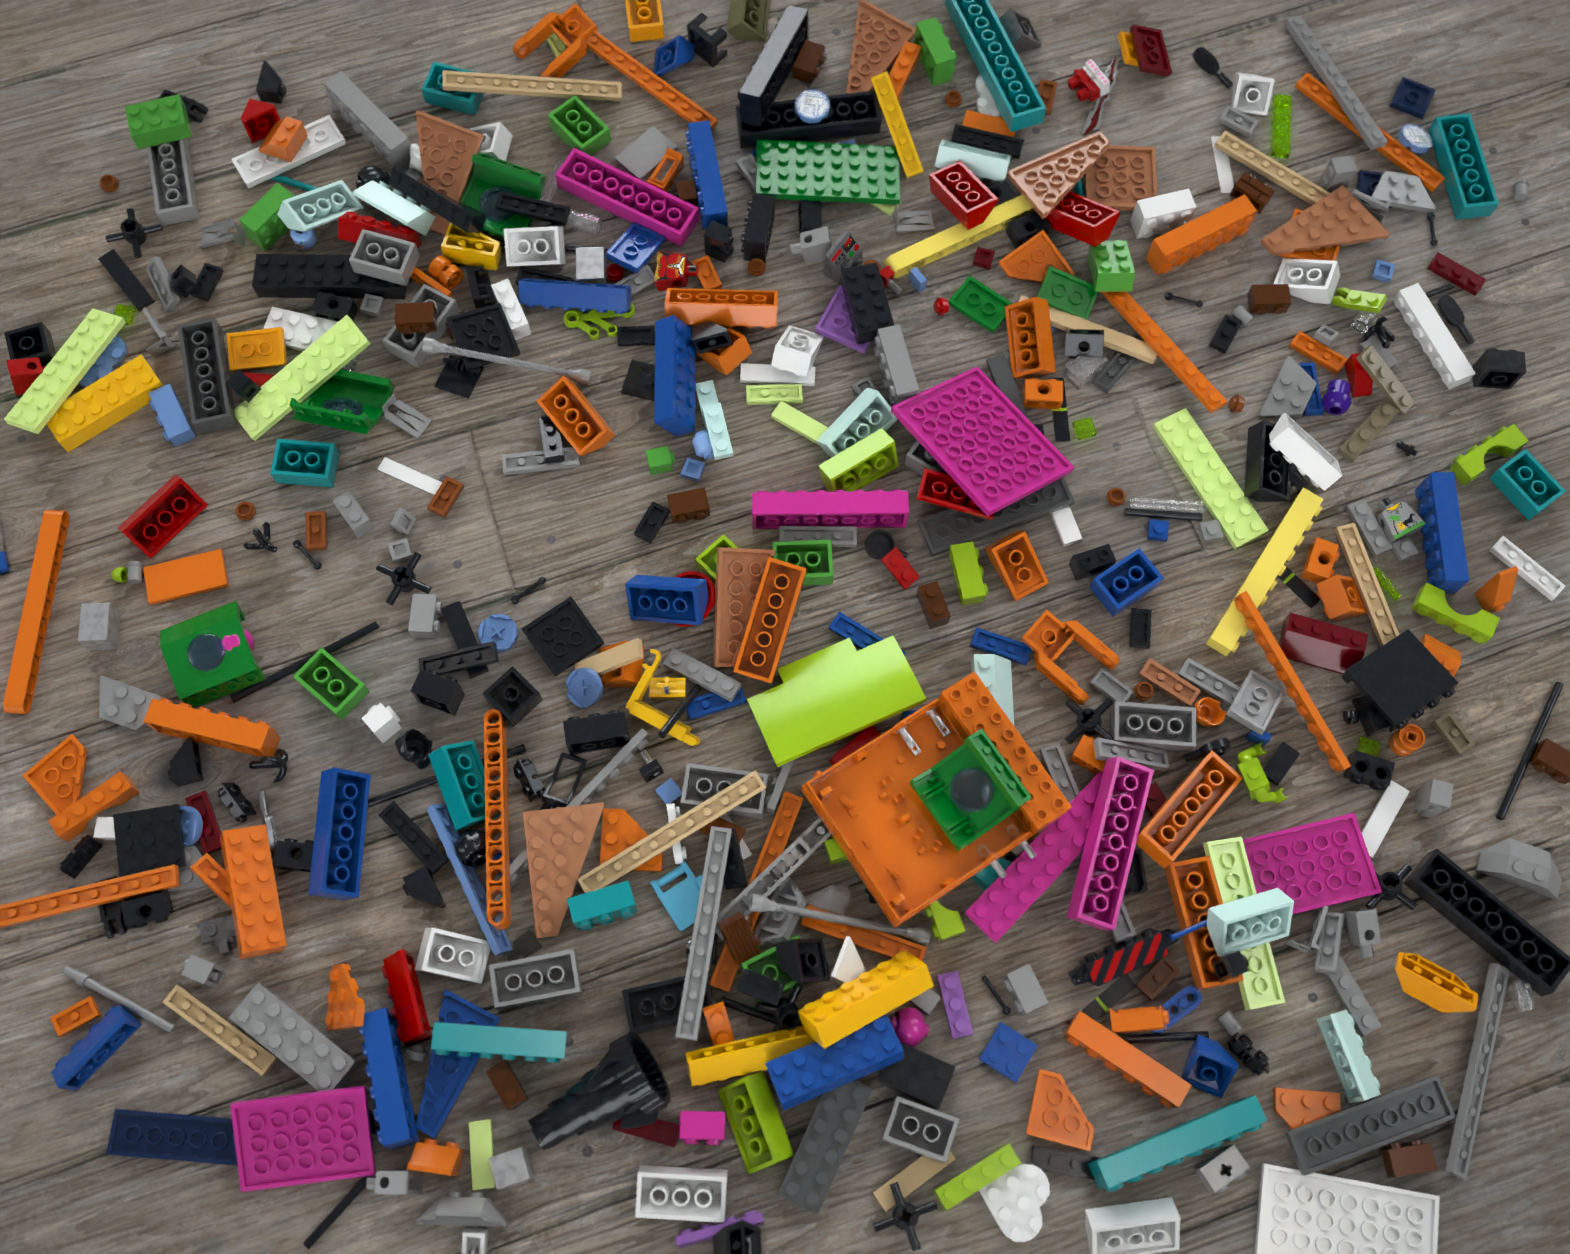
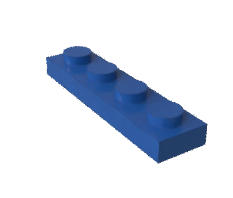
M841 612L837 614L829 626V630L841 638L847 639L850 637L853 645L859 649L884 640Z

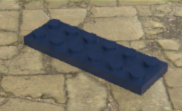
M115 1109L106 1155L238 1166L231 1118Z

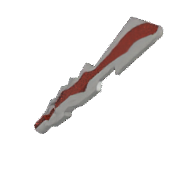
M1117 57L1112 58L1111 64L1104 73L1110 81V92L1094 100L1096 104L1094 110L1089 111L1082 131L1083 136L1101 128L1104 103L1110 101V93L1114 90L1113 86L1116 84L1115 78L1118 75L1117 65L1119 62Z

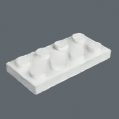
M272 307L263 329L284 328L285 347L304 351L332 328L337 321Z

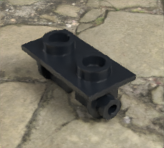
M528 758L522 761L518 759L513 767L514 775L522 784L523 794L532 802L536 795L542 797L546 789L540 777L532 779V776L538 774L533 762L529 761Z
M234 782L220 784L222 788L218 790V797L226 807L234 805L229 811L236 821L243 823L248 819L247 815L257 814L253 809L252 803L245 798L237 784Z
M88 834L86 837H82L81 841L74 848L76 852L74 854L70 852L64 861L60 863V871L75 879L103 845L95 841Z

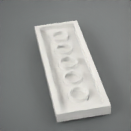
M328 115L304 126L308 137L292 162L261 153L258 150L260 146L233 158V164L247 188L256 186L345 145V139L331 116Z

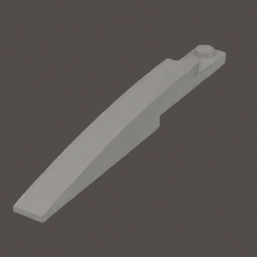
M820 817L718 914L717 923L737 912H741L744 916L749 915L752 912L749 911V900L752 894L762 895L767 898L831 835ZM716 925L715 933L723 940L720 929Z

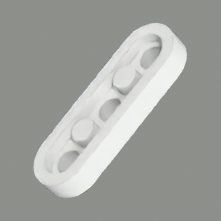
M675 803L666 804L670 823L681 816L679 806L675 807ZM678 842L672 846L675 865L681 864L683 859H687L685 846L681 847V842Z

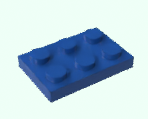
M634 222L606 252V259L637 274L665 243L666 237Z

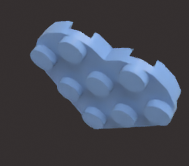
M117 335L84 375L78 383L81 388H86L122 365L121 362L124 360L125 355H128V348Z

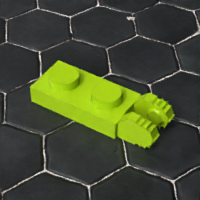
M1339 287L1336 290L1338 296H1333L1331 303L1334 306L1346 309L1379 313L1387 301L1386 294L1350 291L1347 288Z

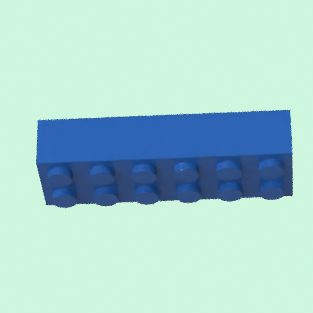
M710 121L688 123V131H685L687 152L690 155L689 162L696 186L699 213H701L702 229L706 228L707 230L711 221L728 227V211Z
M672 315L655 321L654 423L678 437L695 432L696 349L692 342V328Z
M1431 472L1415 491V496L1419 502L1418 515L1425 522L1420 532L1423 534L1424 540L1422 549L1426 555L1427 583L1444 590L1445 594H1455L1469 582L1454 472Z
M335 767L321 771L308 895L340 900L359 898L371 775Z
M382 1008L364 1013L363 1027H359L361 1035L364 1034L365 1043H362L364 1055L368 1057L369 1063L366 1065V1072L368 1077H371L373 1086H370V1094L376 1102L374 1117L376 1121H379L380 1130L377 1131L380 1144L383 1143V1146L391 1150H397L414 1145L419 1142L401 1042L397 1035V1020H394L390 1010Z
M886 1013L825 1049L817 1042H814L765 1064L782 1108L785 1111L903 1060L904 1050Z

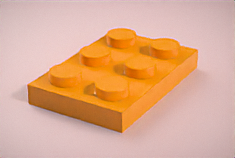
M276 327L226 333L230 371L235 372L238 369L244 371L287 365L284 328Z

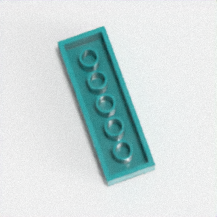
M1471 114L1436 117L1428 132L1433 140V148L1441 174L1445 177L1444 183L1455 219L1491 216L1499 205V201Z
M434 1022L431 1049L436 1050L435 1054L449 1055L450 1051H458L457 1056L471 1057V1053L475 1052L480 1053L481 1058H493V1054H502V1059L515 1060V1056L519 1055L524 1056L525 1061H537V1057H546L545 1062L559 1063V1058L564 1059L567 1032Z

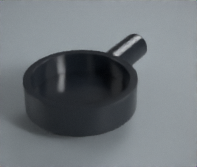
M884 530L873 531L865 541L866 552L870 557L880 560L895 548L892 535ZM899 550L901 554L906 558L908 553Z
M1221 738L1201 746L1198 750L1184 754L1187 762L1204 757L1211 750L1218 756H1221L1231 746L1227 738Z

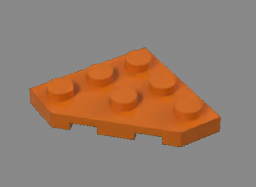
M1044 230L998 262L1007 277L1042 283L1049 266L1072 276L1075 275Z
M71 734L22 775L56 815L81 798L87 749L75 735Z
M603 808L600 865L648 836L624 809ZM663 852L631 872H662Z
M349 964L333 965L330 970L329 981L331 983L330 991L327 995L329 1005L328 1013L325 1017L326 1031L363 1027L365 1003L363 998H358L359 988L355 978H351L349 975L351 972Z
M1038 1069L1025 1134L1088 1152L1091 1151L1095 1129L1086 1118L1074 1095L1068 1089L1063 1077L1058 1073Z
M1273 1088V1111L1290 1126V1129L1341 1111L1340 1093Z

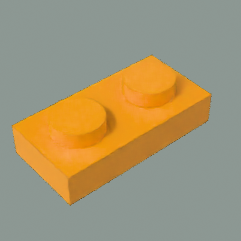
M1121 31L1117 36L1124 64L1138 66L1131 34Z

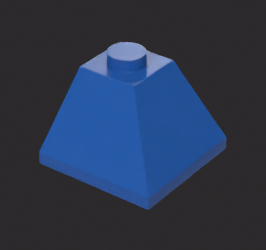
M680 34L656 49L653 73L661 77L691 62L694 58L695 45Z
M1198 1034L1189 1051L1181 1078L1195 1088L1222 1098L1239 1064L1220 1043Z

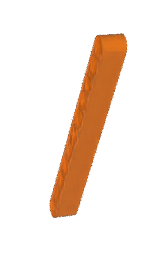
M45 510L42 516L3 701L5 713L28 714L31 710L69 525V513L67 511Z
M491 709L484 715L487 919L495 929L504 930L511 923L507 724L499 710ZM494 719H499L498 722L491 724ZM499 737L497 742L492 743L494 738ZM500 756L497 761L492 762L494 757ZM500 775L497 781H492L495 776ZM501 794L498 800L493 801L494 796ZM501 814L498 820H493L495 815ZM501 834L498 840H493L495 835ZM502 853L499 860H494L497 854ZM502 873L501 879L494 881L495 876ZM498 894H503L501 900L494 901ZM503 914L502 920L500 922H495V918L498 915Z

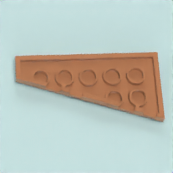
M717 547L713 667L735 666L768 557H774L776 550Z

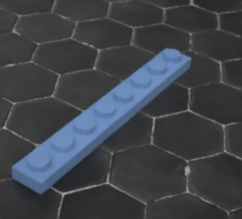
M433 804L429 806L427 811L430 820L434 824L438 837L446 850L447 857L450 859L455 874L461 882L463 891L472 906V911L479 921L480 928L486 936L490 950L494 956L508 954L513 948L505 931L495 929L487 919V893L475 867L462 864L455 852V843L460 835L458 831H455L446 805ZM498 916L495 918V922H500Z

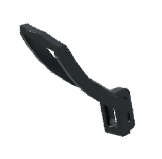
M564 752L561 753L553 776L543 794L542 802L544 804L540 810L550 809L551 807L553 809L557 808V806L566 807L571 802L585 769L586 759ZM563 758L582 763L567 800L548 795L557 777Z

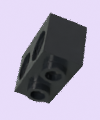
M1357 750L1349 754L1348 761L1351 766L1345 769L1343 777L1348 778L1350 782L1355 784L1363 783L1369 785V788L1377 791L1384 790L1390 786L1395 766L1394 762ZM1355 765L1360 766L1362 772L1357 771ZM1375 771L1381 774L1382 779L1376 776Z

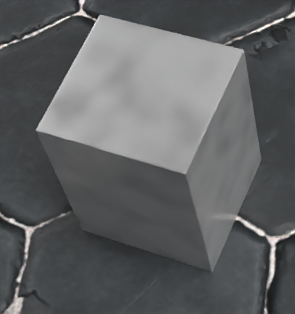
M604 247L576 248L577 282L606 284Z
M110 603L81 604L78 641L89 650L118 649L121 613Z
M520 1147L489 1158L496 1189L504 1190L535 1179L527 1148Z

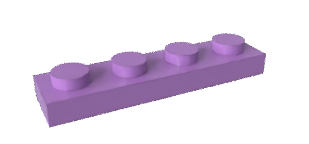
M757 1210L744 1213L743 1218L736 1219L735 1216L725 1218L724 1223L715 1226L714 1222L707 1223L701 1226V1230L694 1232L692 1228L680 1231V1236L675 1237L677 1246L682 1248L713 1239V1235L723 1227L742 1219L755 1226L763 1225L765 1223L762 1212L757 1213Z

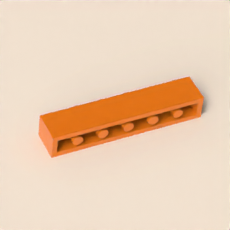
M1081 1011L1075 1014L1063 1034L1068 1037L1067 1041L1076 1047L1080 1045L1086 1049L1085 1053L1093 1059L1098 1057L1104 1061L1103 1065L1113 1072L1117 1070L1123 1074L1122 1078L1131 1084L1135 1082L1142 1087L1140 1089L1142 1092L1151 1097L1153 1095L1160 1099L1159 1103L1168 1109L1179 1108L1192 1086Z

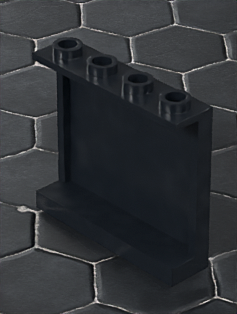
M1409 629L1346 669L1342 676V679L1347 684L1352 681L1392 725L1389 729L1390 732L1395 729H1403L1408 725L1410 719H1418L1425 713V709L1428 707L1433 709L1440 703L1439 700L1443 697L1445 699L1451 697L1456 692L1454 689L1458 684V681Z

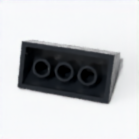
M1264 420L1248 428L1244 497L1258 502L1290 501L1292 463L1290 464L1285 460L1284 454L1280 450L1277 452L1271 447L1269 434L1275 424Z

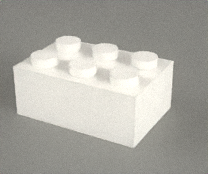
M1185 189L1137 200L1130 219L1136 238H1149L1152 235L1165 234L1190 222L1196 209L1190 190Z

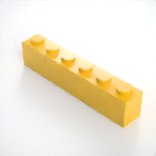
M801 1025L792 1030L784 1029L685 1052L688 1076L692 1086H702L717 1080L724 1081L734 1076H745L751 1072L766 1071L765 1063L816 1041L805 1033L804 1027Z

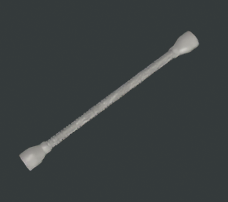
M424 337L422 352L430 354H457L530 370L535 369V371H542L544 373L549 372V374L554 373V375L566 376L585 385L589 383L591 370L586 369L566 370L547 365L542 366V364L523 362V360L518 361V359L513 360V358L450 347L427 337Z
M752 894L749 900V911L759 913L779 911L818 920L821 919L823 921L826 920L890 934L893 933L895 935H903L905 938H910L916 943L925 945L929 944L931 938V929L926 927H897L894 929L892 925L785 904L782 905L780 903L777 904L776 901H771L757 894Z

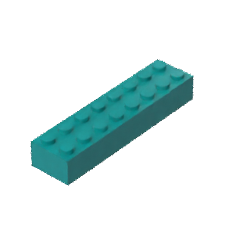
M1256 1095L1245 1097L1088 1163V1166L1094 1176L1098 1189H1106L1107 1192L1115 1191L1124 1187L1123 1182L1125 1181L1126 1183H1133L1143 1179L1144 1173L1146 1175L1155 1174L1164 1170L1162 1165H1176L1184 1161L1182 1158L1184 1156L1185 1158L1195 1157L1204 1153L1202 1148L1205 1150L1213 1149L1223 1145L1222 1140L1225 1142L1242 1137V1131L1243 1133L1256 1131L1262 1128L1261 1123L1266 1122L1267 1119Z

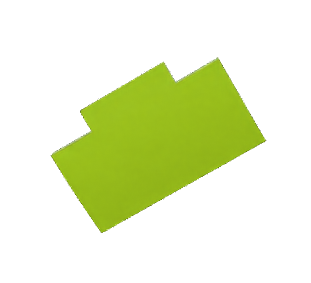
M890 636L858 651L849 637L778 668L777 671L783 684L747 699L777 767L927 702L894 636Z

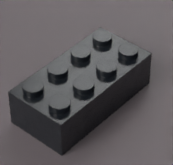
M876 262L841 269L840 283L856 343L861 344L875 341L874 338L877 337L878 329L894 326L878 264Z
M686 976L622 990L629 1030L638 1035L676 1026ZM708 979L703 1007L713 1005ZM702 1009L701 1019H705V1015H704L703 1009Z

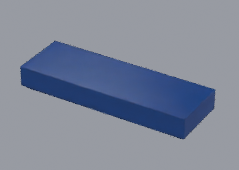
M1314 362L1298 363L1317 383L1303 412V416L1323 415L1324 409Z
M977 627L970 644L972 648L998 655L1025 666L1031 652V648L1025 643Z
M742 687L732 702L711 692L695 697L686 711L689 720L693 721L745 704L747 700Z

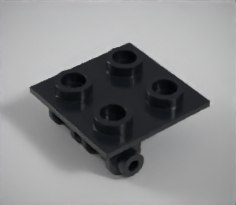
M451 355L444 356L443 363L445 365L434 387L469 399L484 367L480 366L466 370L462 359Z
M1237 1032L1235 1040L1231 1038L1226 1043L1229 1046L1228 1049L1236 1056L1244 1049L1238 1056V1059L1248 1054L1249 1056L1242 1063L1246 1064L1253 1074L1256 1073L1259 1076L1263 1071L1267 1074L1269 1073V1058L1261 1050L1256 1051L1252 1047L1253 1042L1248 1036Z

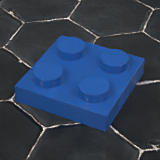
M1000 1022L979 1060L1014 1083H1017L1038 1045Z

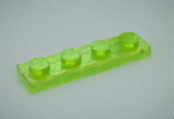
M1273 95L1270 157L1289 158L1292 95Z

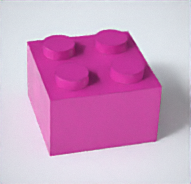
M681 1111L680 1139L684 1140V1144L698 1145L699 1141H707V1145H720V1141H725V1112Z

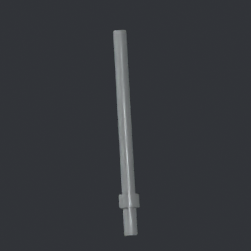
M68 965L63 969L62 973L73 978L75 983L80 986L89 987L169 1033H172L175 1029L174 1024L91 979V975L83 971L79 972Z

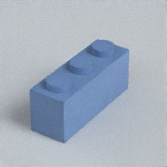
M170 384L148 393L151 398L148 402L152 410L158 413L155 417L159 425L165 429L162 433L167 442L171 441L176 447L196 438V434L177 393Z

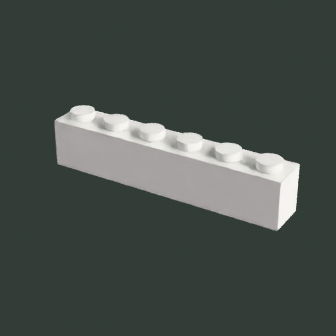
M1419 283L1399 290L1393 299L1394 304L1403 315L1404 321L1413 331L1414 337L1418 339L1424 353L1430 358L1433 367L1440 374L1442 382L1446 384L1449 390L1469 382L1475 375V371Z

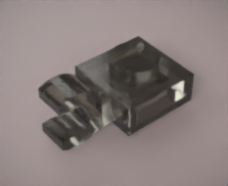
M528 930L512 942L516 948L509 951L504 957L507 961L517 960L521 956L528 958L541 949L542 945L532 932Z

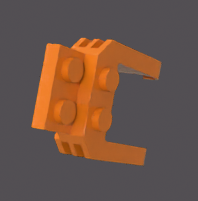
M574 3L563 14H558L557 12L548 13L514 44L512 51L519 59H524L555 33L567 49L548 65V68L541 73L540 77L561 78L586 56L587 43L585 40L598 27Z
M1046 609L1020 640L1035 651V668L1073 701L1083 705L1090 696L1077 685L1078 683L1058 667L1054 661L1073 639L1109 669H1114L1120 662V658L1077 620L1061 622Z

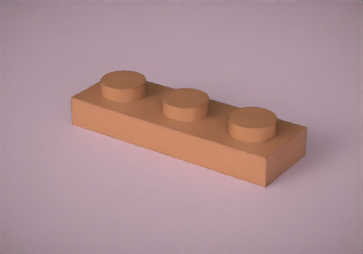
M1151 658L1148 659L1138 675L1186 707H1191L1201 691Z

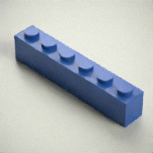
M528 278L518 281L519 303L525 304V307L543 305V308L552 309L554 306L561 307L562 310L579 308V311H590V309H596V312L600 313L613 310L616 314H625L626 311L631 309V286Z

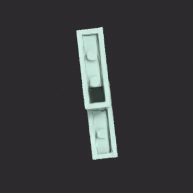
M713 380L696 383L695 390L705 430L708 431L714 459L732 457L733 450L721 402L718 403Z

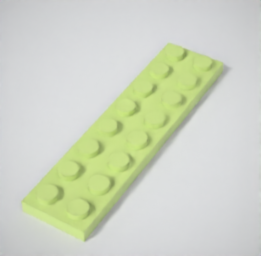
M92 308L44 368L43 373L36 378L4 418L6 423L39 434L126 323L124 318Z
M346 315L261 386V390L249 403L245 400L234 409L236 419L251 439L256 441L293 410L289 405L291 398H295L298 403H301L371 343L352 319Z
M1186 408L1154 423V430L1213 518L1219 520L1221 530L1234 549L1259 538L1269 531L1247 497H1244L1243 491Z
M1242 837L1203 843L1205 855L1209 856L1223 904L1257 894ZM1270 942L1240 951L1241 955L1243 954L1249 964V971L1242 974L1244 980L1238 982L1245 1011L1285 1003Z

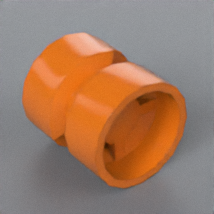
M442 255L437 256L428 267V274L448 290L457 287L463 278V271Z
M1408 724L1403 729L1392 734L1389 739L1390 749L1398 756H1409L1423 746L1425 734L1417 725Z

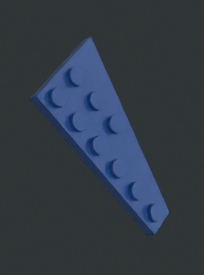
M446 989L444 990L439 1023L495 1027L499 1025L501 1018ZM432 1050L428 1075L424 1085L423 1099L416 1123L418 1130L433 1138H437L480 1059V1053L472 1052L471 1057L457 1056L458 1051H450L449 1055L435 1054L436 1050Z

